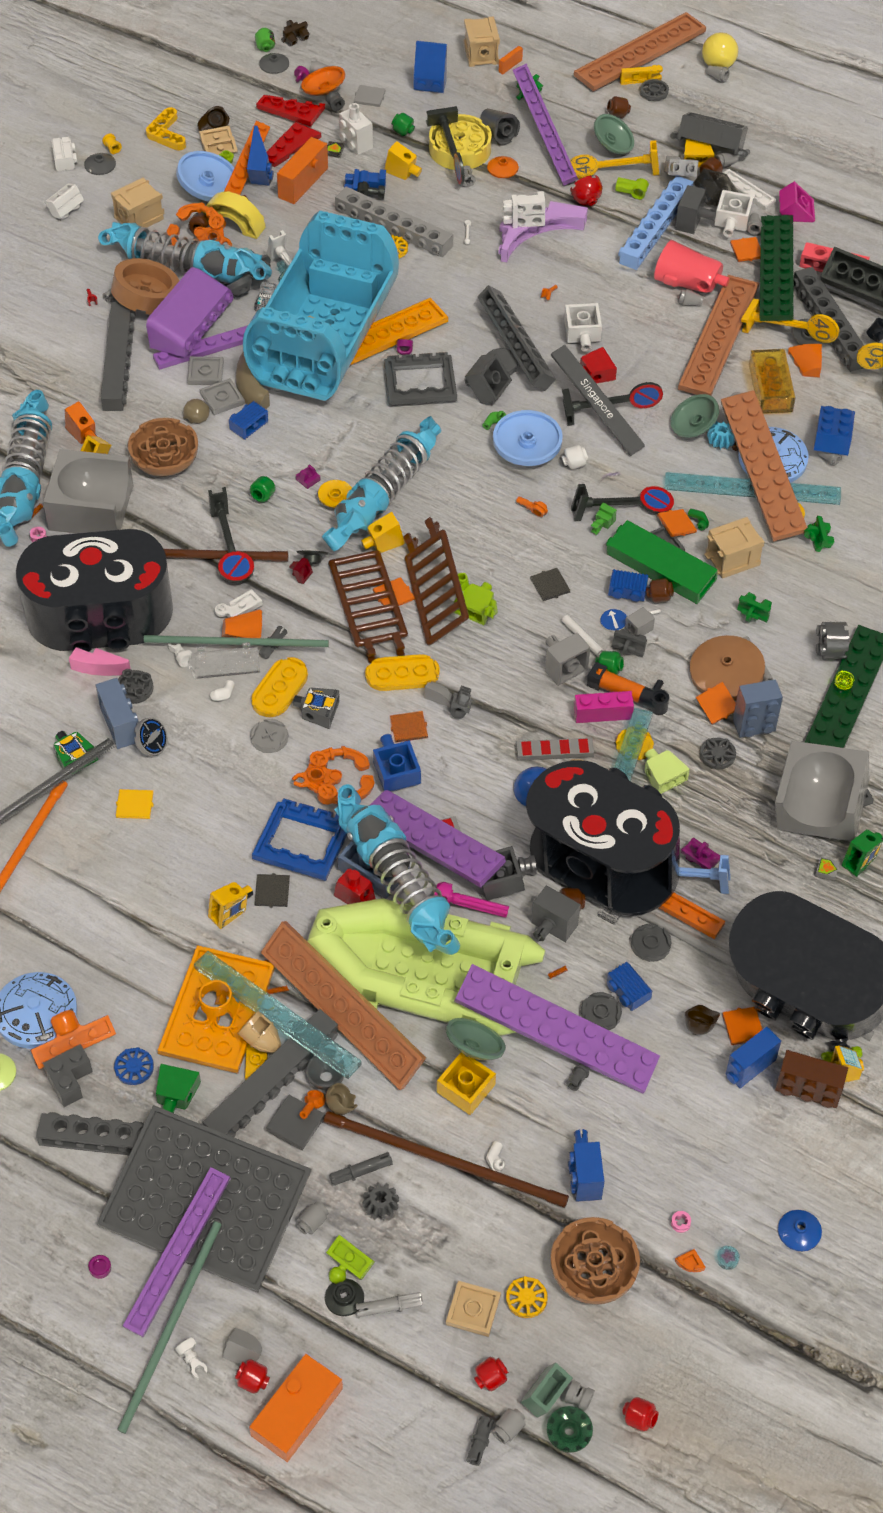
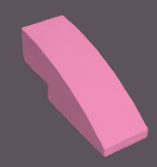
M76 647L69 657L71 670L91 675L117 676L122 675L125 669H131L128 659L98 648L93 653Z

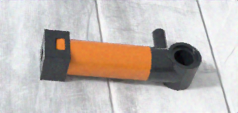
M595 662L588 674L587 687L597 691L600 688L609 692L631 691L633 702L648 707L655 715H663L668 710L670 697L667 691L661 689L664 682L660 679L657 680L651 689L607 671L608 667L598 662Z

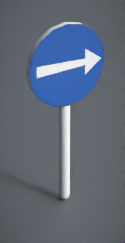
M658 609L649 612H651L652 614L660 613L661 610ZM607 610L600 618L601 625L606 630L612 632L624 629L627 616L621 610Z

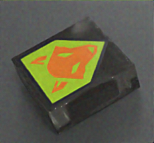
M329 141L327 145L328 156L341 158L344 143Z

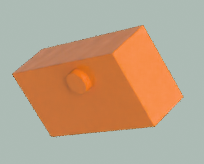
M311 137L277 172L278 198L295 204L328 169L327 143Z
M305 1354L249 1426L251 1437L288 1463L343 1390L342 1379Z

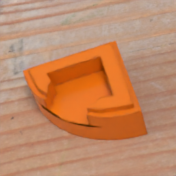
M695 1249L675 1258L676 1264L688 1272H702L706 1268Z

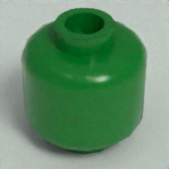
M397 113L391 123L393 130L402 136H406L408 133L412 134L415 129L414 119L405 113Z
M267 476L258 477L250 486V494L258 502H266L276 490L274 482Z
M602 651L595 660V662L607 666V671L614 674H619L624 667V658L616 651Z

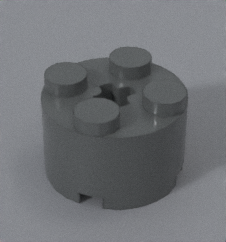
M822 622L821 625H817L816 634L819 636V643L816 644V654L821 655L822 659H845L847 655H844V652L849 649V630L844 628V626H848L846 622Z

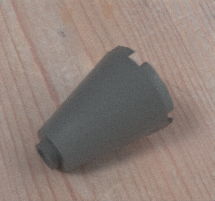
M490 108L485 109L481 113L480 119L482 123L489 126L492 137L496 142L505 145L511 143L514 136L517 137L520 130V122L515 115Z

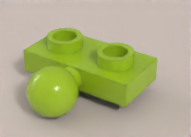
M338 1235L326 1252L340 1263L339 1266L333 1267L329 1271V1280L334 1284L343 1282L346 1279L347 1269L362 1280L375 1263L374 1260L341 1235Z

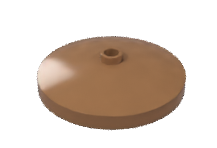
M718 636L705 641L695 650L690 661L692 682L701 693L723 682L734 701L737 700L739 686L762 682L765 675V661L761 651L752 642L738 636Z

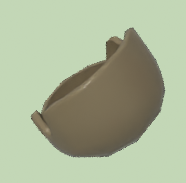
M191 399L183 408V418L188 419L191 424L202 423L209 417V407L200 399Z
M335 1083L328 1088L326 1103L328 1108L335 1114L345 1115L358 1106L354 1104L356 1095L351 1094L348 1087L344 1084Z

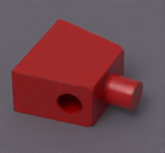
M604 347L598 348L580 358V364L596 384L616 380L617 367Z
M347 869L336 883L334 896L346 904L376 899L372 882L360 875L357 870Z

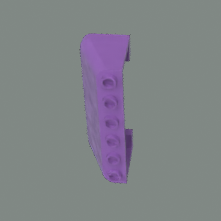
M191 267L148 317L146 328L150 348L186 357L209 330L211 325L216 322L221 313L225 311L226 307L233 301L231 290L201 269Z

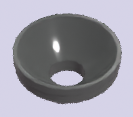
M249 274L226 287L236 297L251 290L252 276Z
M318 1054L310 1060L307 1066V1077L310 1083L321 1090H328L333 1084L341 1083L345 1076L344 1063L335 1054ZM324 1072H329L333 1077L329 1081H323L320 1076Z

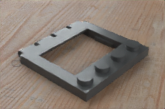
M438 352L436 356H433L432 353L419 354V357H416V354L402 355V358H399V355H392L384 359L389 405L457 401L452 357L448 355V352ZM444 367L443 371L447 386L443 388L427 387L424 390L410 388L407 391L396 388L397 379L396 371L394 370Z

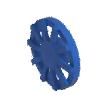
M139 1047L125 1049L115 1060V1074L125 1084H141L148 1080L153 1073V1059L149 1052ZM130 1053H135L134 1058L131 1057ZM138 1053L143 1054L140 1058H137ZM145 1057L149 1059V1061L142 1062ZM120 1061L125 1063V1065L118 1064ZM150 1064V1069H146L143 1067L144 1065ZM118 1069H126L121 1074H119ZM142 1071L147 1073L144 1077L140 1074ZM127 1073L130 1075L129 1080L123 1078ZM133 1076H138L139 1078L137 1080H132Z

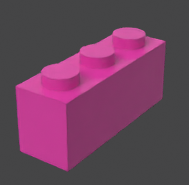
M631 691L575 695L574 713L576 723L632 720L634 703Z

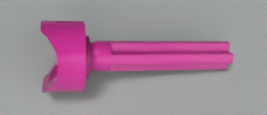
M440 882L436 886L449 904L451 902L455 905L507 917L509 909L507 905L456 892L453 893V884Z

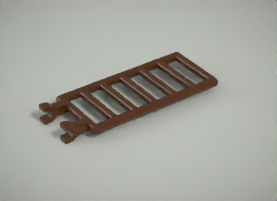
M429 517L425 520L431 536L428 540L418 546V538L414 537L412 539L410 533L404 535L403 538L409 550L404 559L427 645H432L468 620L469 614L447 533L443 529L439 531V522L433 523L432 518ZM441 539L442 546L413 566L412 559ZM445 553L446 559L417 579L415 573ZM445 568H449V574L420 593L419 587ZM452 581L454 587L424 607L423 600ZM456 594L457 601L431 620H427L426 615ZM460 609L461 616L431 635L430 629Z
M375 550L329 560L328 564L356 647L364 646L369 664L376 659V652L372 645L393 640L397 656H405L403 650L405 646L401 638L407 637L408 631L381 552ZM375 558L377 563L338 572L337 569L338 565ZM380 571L381 574L380 578L343 585L341 581L343 578ZM384 584L386 591L347 598L345 593ZM383 598H389L390 601L388 605L351 612L349 606ZM393 611L395 618L356 625L354 621L356 618ZM397 624L400 630L360 639L359 632Z

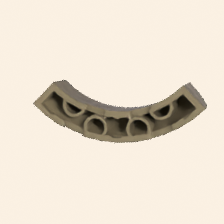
M243 351L236 369L237 389L244 398L245 404L255 401V403L257 402L266 410L270 406L269 391L263 388L251 373Z

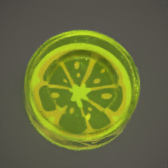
M840 671L836 674L835 685L838 688L847 690L853 686L854 676L850 672Z

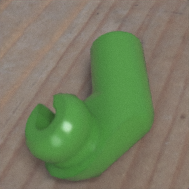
M504 411L490 413L482 424L483 428L489 430L493 424L498 423L501 418L506 416V413Z

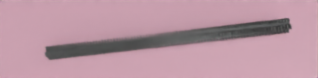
M107 738L57 772L52 778L50 777L7 806V808L0 812V823H4V820L6 822L8 818L11 819L10 816H15L14 813L21 812L20 809H25L24 806L31 805L30 802H35L34 799L36 800L37 798L39 800L41 798L40 795H45L44 792L46 793L47 791L49 793L51 791L50 788L52 789L53 787L55 789L54 785L61 784L60 781L62 782V780L65 782L67 780L66 777L68 778L69 776L71 778L73 776L72 773H77L76 770L83 769L82 766L84 767L86 764L89 765L88 762L95 761L94 758L100 757V754L106 753V750L109 752L108 749L114 748L113 741Z

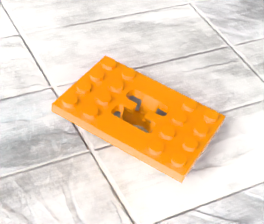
M197 945L159 1045L158 1054L238 1074L248 1043L237 1033L257 1011L260 1012L275 966L270 962ZM214 991L217 996L215 1004L220 1006L210 1007L202 1002L205 994ZM233 996L240 998L239 1003L235 1000ZM199 1007L207 1014V1020L200 1021L194 1019ZM228 1012L233 1019L229 1027L218 1025L220 1016Z

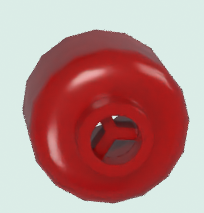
M488 1357L475 1367L477 1376L474 1379L481 1390L485 1387L488 1391L492 1392L507 1381L509 1371L499 1357L497 1359Z
M252 1359L246 1362L242 1361L235 1375L237 1386L252 1394H256L260 1388L265 1390L270 1380V1377L267 1376L268 1368Z
M635 1397L630 1402H626L623 1408L625 1422L632 1428L645 1432L653 1429L657 1423L659 1413L656 1410L655 1404L648 1400Z

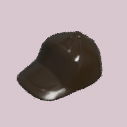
M214 106L200 118L197 124L198 130L203 131L228 126L230 118L223 107Z
M696 1005L685 1012L686 1027L693 1035L707 1034L714 1028L720 1013L704 1005Z

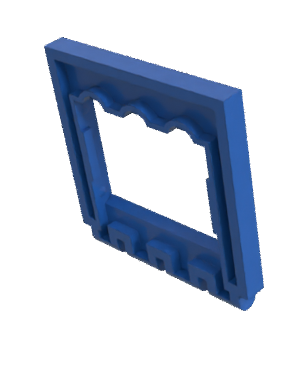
M283 798L282 802H277L252 853V859L326 881L347 837V834L339 825V816L336 813L333 818V812L320 808L314 812L315 807L299 803L298 807H296L297 802ZM282 818L335 832L326 849L324 859L314 860L310 859L308 855L301 853L297 855L284 848H273L270 843Z

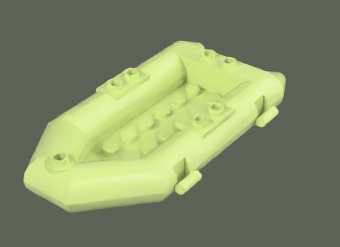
M397 897V900H398V901H403V900H404V899H402V898H398V897ZM381 898L318 910L307 942L376 1009H378L379 1005L446 1023L454 1018H466L488 1026L499 1036L516 1033L454 1002L472 964L516 985L521 966L540 963L544 960L545 949L530 936L510 931L511 926L491 921L490 925L448 914L444 930L453 932L460 942L459 951L453 955H448L436 949L429 952L425 944L415 938L406 920L407 914L400 912L401 904L394 903V900ZM411 902L404 904V910L409 911L413 904Z

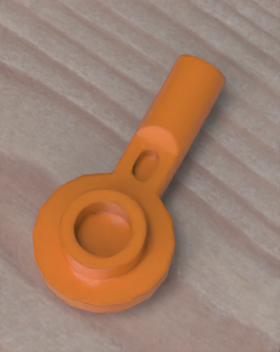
M520 496L516 500L518 504L526 506L528 510L539 517H543V515L548 513L547 505L542 501L530 502Z
M308 1091L304 1098L306 1105L300 1112V1117L306 1119L314 1108L318 1109L325 1105V1097L321 1091Z

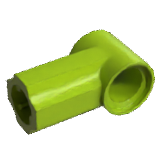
M618 177L615 191L631 194L635 199L641 200L645 197L649 183L643 178L634 181Z

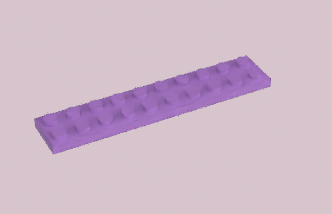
M474 964L471 965L454 1002L642 1094L646 1091L660 1058V1055Z

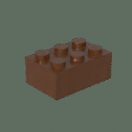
M786 1050L775 1091L786 1096L799 1097L806 1102L813 1101L827 1108H837L849 1067Z

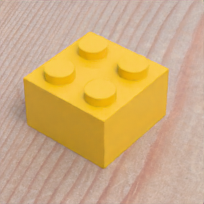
M460 1052L437 1080V1093L471 1115L495 1086L496 1073L477 1060L467 1057Z

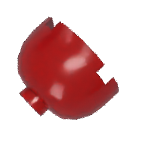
M591 175L583 177L574 183L575 187L573 189L571 186L570 192L576 202L589 206L597 203L603 189L601 180L597 175H595L596 178H592Z

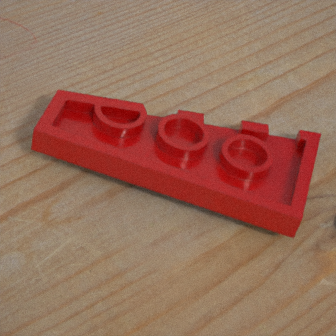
M263 95L256 103L257 109L310 127L325 110L324 103H319V105H314L310 101L300 103L297 102V99L283 100V97Z
M295 122L267 151L272 167H276L289 159V155L296 153L311 137L320 139L322 137L321 132Z

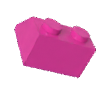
M795 181L779 191V211L781 215H793V222L815 221L814 199Z

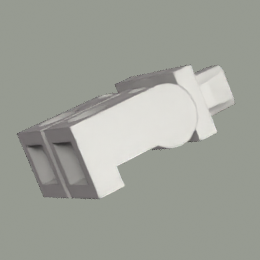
M544 191L530 196L511 195V200H504L503 211H511L503 213L504 224L512 223L513 228H518V226H545Z

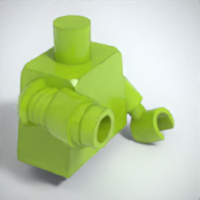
M458 573L469 619L485 625L488 617L493 619L498 613L497 601L494 600L491 584L484 582L481 587L475 584L469 585L467 574ZM460 609L454 612L455 614L461 616Z

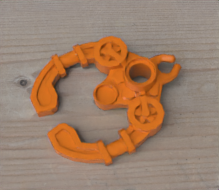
M203 202L187 204L179 208L176 216L181 221L187 220L193 212L200 214L203 211L206 213V217L209 218L210 227H197L194 230V235L199 241L217 238L215 241L220 242V244L223 245L224 242H227L228 245L232 246L231 241L224 237L223 229L226 226V221L213 207H207ZM170 224L167 233L169 236L173 234L179 236L180 228L177 225ZM175 237L171 238L173 246H175L177 242V238Z
M345 746L336 749L329 747L322 751L312 752L308 768L305 772L297 773L292 777L293 784L298 787H307L309 790L314 791L317 794V799L322 804H338V792L333 785L341 782L342 773L337 769H328V760H334V756H342L343 759L353 760L355 767L359 771H364L370 767L368 757L357 750ZM363 775L361 777V788L356 790L361 800L366 798L374 788L373 775ZM303 778L304 782H297L296 779Z

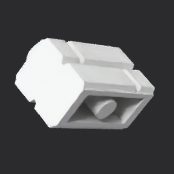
M70 137L53 138L52 147L56 170H74V163H77L76 153H73L76 152L75 144L71 143Z
M68 183L48 198L45 203L53 217L64 219L68 217L70 211L80 207V203L84 201V198L75 184Z

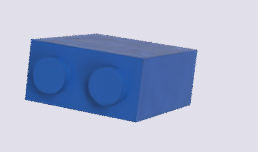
M768 1027L761 1030L730 1054L726 1070L728 1080L741 1089L776 1061L781 1040Z

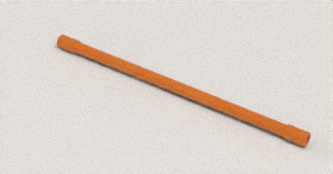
M62 780V782L60 781L61 784L54 785L55 789L52 788L53 790L50 791L45 803L0 873V892L57 800L60 799L68 784L66 781Z

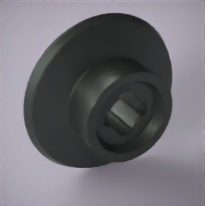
M296 551L298 554L303 555V558L308 559L310 564H321V556L328 555V552Z
M346 1278L343 1282L338 1284L331 1283L328 1286L324 1296L325 1304L335 1315L350 1316L359 1311L356 1310V1303H364V1291L356 1281ZM348 1293L349 1296L341 1298L340 1294Z

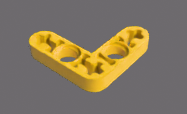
M173 107L164 109L147 126L146 136L152 141L179 151L186 148L185 137L167 130L178 119L177 110Z

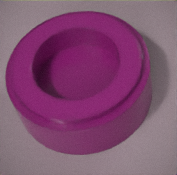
M96 1255L89 1261V1271L94 1278H105L111 1272V1263L108 1257Z

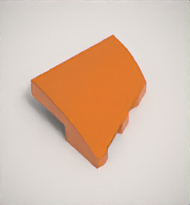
M803 344L788 348V354L793 356L794 363L800 368L802 376L820 378L822 344Z
M255 610L224 619L221 637L261 638L262 610Z

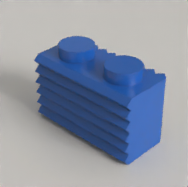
M252 401L250 404L244 405L237 414L234 413L230 416L229 429L245 440L261 428V426L263 427V425L268 423V411L257 404V402Z
M613 569L608 596H613L616 599H631L634 602L644 601L648 575Z
M627 961L608 973L607 986L609 990L617 993L621 1004L624 1007H628L630 1011L635 1010L652 998L653 991Z

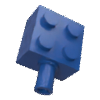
M391 734L381 736L380 741L383 747L373 749V764L383 791H394L421 784V768L410 740L394 744Z
M582 1129L581 1138L580 1130H576L574 1132L576 1143L573 1144V1151L569 1152L568 1172L572 1177V1181H570L571 1194H575L576 1202L602 1200L605 1181L600 1142H588V1131Z

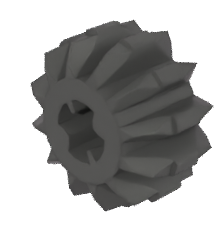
M377 1182L376 1188L369 1186V1192H364L363 1194L365 1199L362 1202L363 1207L366 1208L367 1215L373 1214L374 1220L381 1216L384 1221L386 1214L392 1217L394 1215L393 1210H398L399 1208L397 1204L399 1196L396 1195V1189H389L388 1183L381 1187L380 1183Z

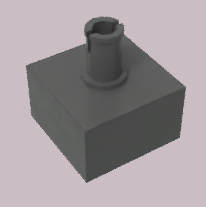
M687 185L678 205L675 230L694 234L701 217L712 221L715 220L716 210L704 208L706 189Z
M497 353L481 355L465 376V384L468 387L471 386L480 403L496 402L512 381Z
M546 885L533 902L532 924L538 927L534 931L533 936L537 940L541 936L539 941L543 942L550 933L566 943L578 926L581 904Z

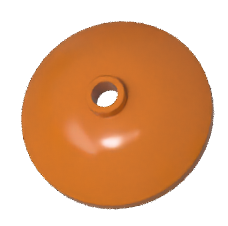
M338 66L324 67L306 76L301 83L303 92L309 95H328L343 83L346 74L344 69Z

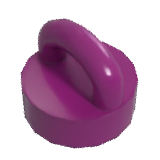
M298 66L295 69L294 75L296 76L295 81L297 83L300 80L303 81L310 74L308 69L304 66Z
M398 339L396 344L397 352L401 355L412 353L413 340ZM401 347H409V350L402 351Z

